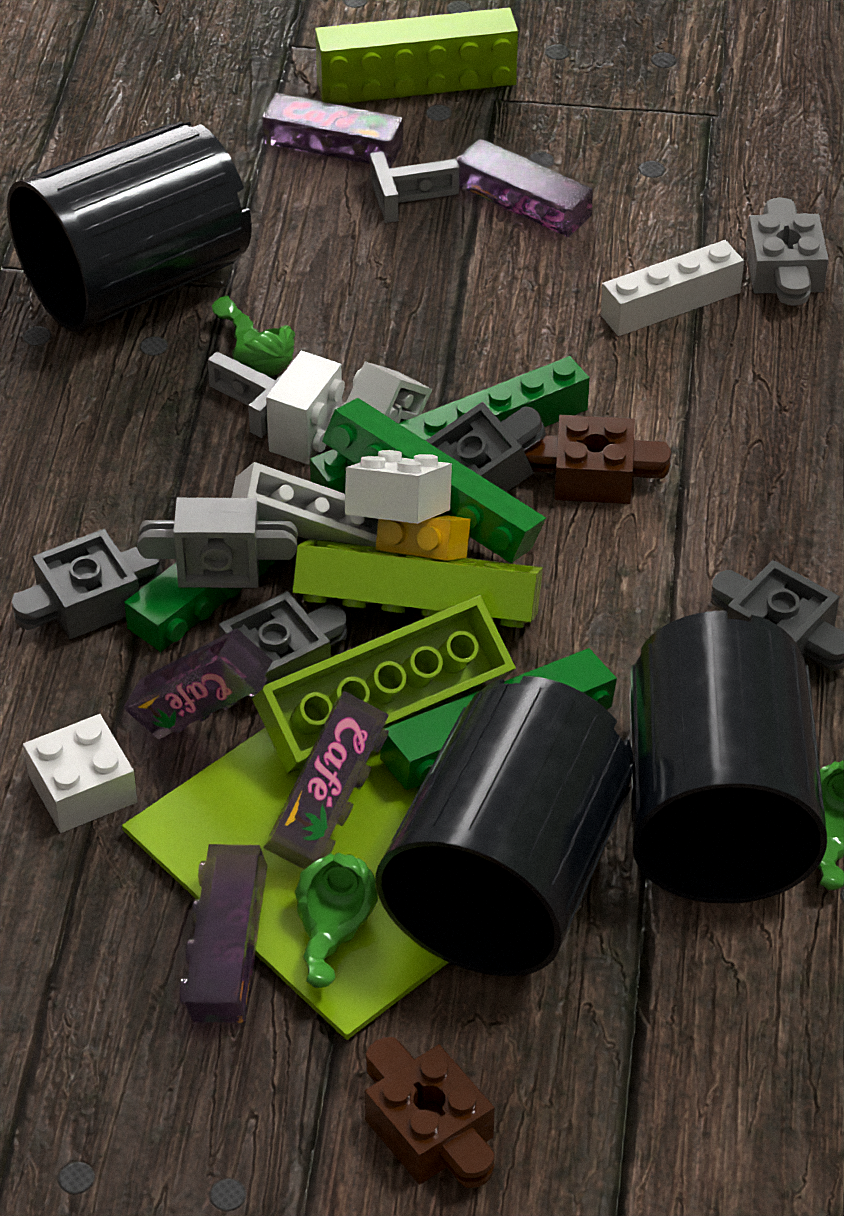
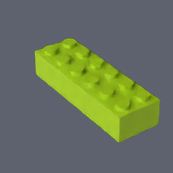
M511 8L315 28L317 84L323 105L516 85L518 29Z
M309 539L297 547L293 593L303 594L304 601L326 603L327 599L340 598L343 599L342 605L356 608H365L366 604H371V602L382 604L381 610L404 613L405 609L410 607L420 608L421 615L428 617L481 595L492 618H500V625L522 628L524 623L532 622L538 614L543 567L473 558L446 561L375 550V546Z
M481 595L261 686L252 700L288 774L314 763L318 755L320 759H323L324 754L328 752L329 744L336 741L334 731L337 724L344 718H353L361 730L367 731V739L383 733L384 728L476 693L496 680L505 679L516 667ZM350 728L343 730L340 734V743L345 749L353 746L355 732ZM332 749L333 754L338 752L335 749Z

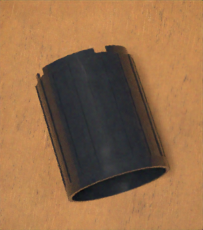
M191 122L169 123L17 181L10 187L7 196V217L16 254L28 282L39 301L62 327L73 332L81 331L233 264L237 256L247 250L252 233L250 209H241L237 192L244 190V187L227 151L206 127L201 124L191 127Z
M710 611L685 616L663 626L645 641L641 647V655L635 665H632L630 671V738L634 770L631 776L632 848L636 864L650 881L663 890L682 898L699 902L745 903L769 898L785 892L804 881L815 871L824 858L827 848V830L808 665L806 666L796 642L784 629L756 615L751 614L750 621L728 619L727 611Z
M523 676L520 683L504 684L503 678L496 680L477 692L467 707L463 708L376 871L375 883L379 899L390 918L409 938L422 948L449 963L467 970L494 976L531 974L548 966L554 960L631 787L629 785L634 771L633 752L630 741L625 739L623 742L614 730L617 720L609 711L585 693L571 686L535 676Z

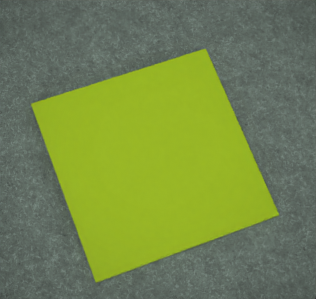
M263 728L124 823L122 830L227 929L229 927V918L234 913L242 911V908L247 904V900L243 895H236L233 904L224 912H220L218 905L222 900L223 892L227 889L232 891L243 885L250 886L255 893V899L251 908L245 911L250 916V920L247 923L249 929L241 936L239 933L242 931L233 932V934L237 938L248 936L253 931L252 941L245 945L338 1033L348 1040L449 962L435 956L409 938L387 914L378 896V902L373 912L369 915L366 922L358 928L352 940L342 943L333 955L325 959V962L335 971L336 977L333 983L327 987L314 988L306 981L308 967L303 955L310 938L305 932L303 923L297 913L298 903L295 889L300 880L301 872L316 860L326 857L329 853L333 855L338 852L344 855L350 854L355 858L363 860L376 879L378 865L421 785L406 791L380 759L381 733L365 741V749L361 754L355 752L354 746L346 748L347 758L342 763L340 770L329 760L330 765H326L324 758L320 759V762L332 774L335 771L338 773L336 777L339 779L342 789L339 795L334 796L331 794V790L333 788L337 789L334 784L331 787L328 786L330 780L316 770L314 763L287 774L266 728ZM339 752L334 753L336 758L342 759ZM314 777L321 778L327 785L328 792L324 800L319 801L315 798L314 789L316 784L312 785V793L308 792V783ZM320 788V794L323 795V790ZM299 795L297 813L302 820L312 824L305 813L316 815L321 820L320 811L323 804L328 826L323 837L311 841L303 839L315 832L302 829L307 826L298 820H295L288 826L285 825ZM328 796L332 797V807L326 806ZM245 919L235 920L232 922V925H239Z

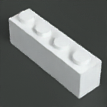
M726 240L606 281L602 284L601 316L618 336L736 295L741 292L744 260Z
M256 462L252 463L235 478L232 498H257L258 521H291L297 527L298 536L308 540L318 539L376 547L378 519L345 515L344 493Z

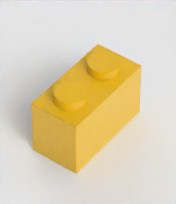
M441 514L418 524L378 519L375 550L446 561L467 558L471 519Z

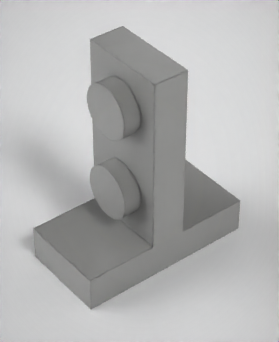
M384 152L370 153V181L384 222L398 221V203L459 194V165L457 160L451 159L389 168Z
M216 351L208 359L210 387L248 405L250 433L260 438L264 437L268 433L266 396L283 374L274 380L266 374L260 373Z

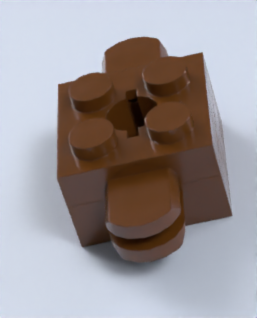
M559 415L558 436H545V438L525 451L533 472L556 473L554 500L630 504L632 477L662 479L669 473L671 449L666 442L634 440L635 419Z
M384 1037L374 1041L366 1052L367 1074L375 1082L374 1085L365 1090L366 1122L419 1185L445 1168L466 1188H476L486 1184L494 1172L495 1154L487 1141L494 1137L495 1107L440 1044L414 1059L402 1043L394 1037Z

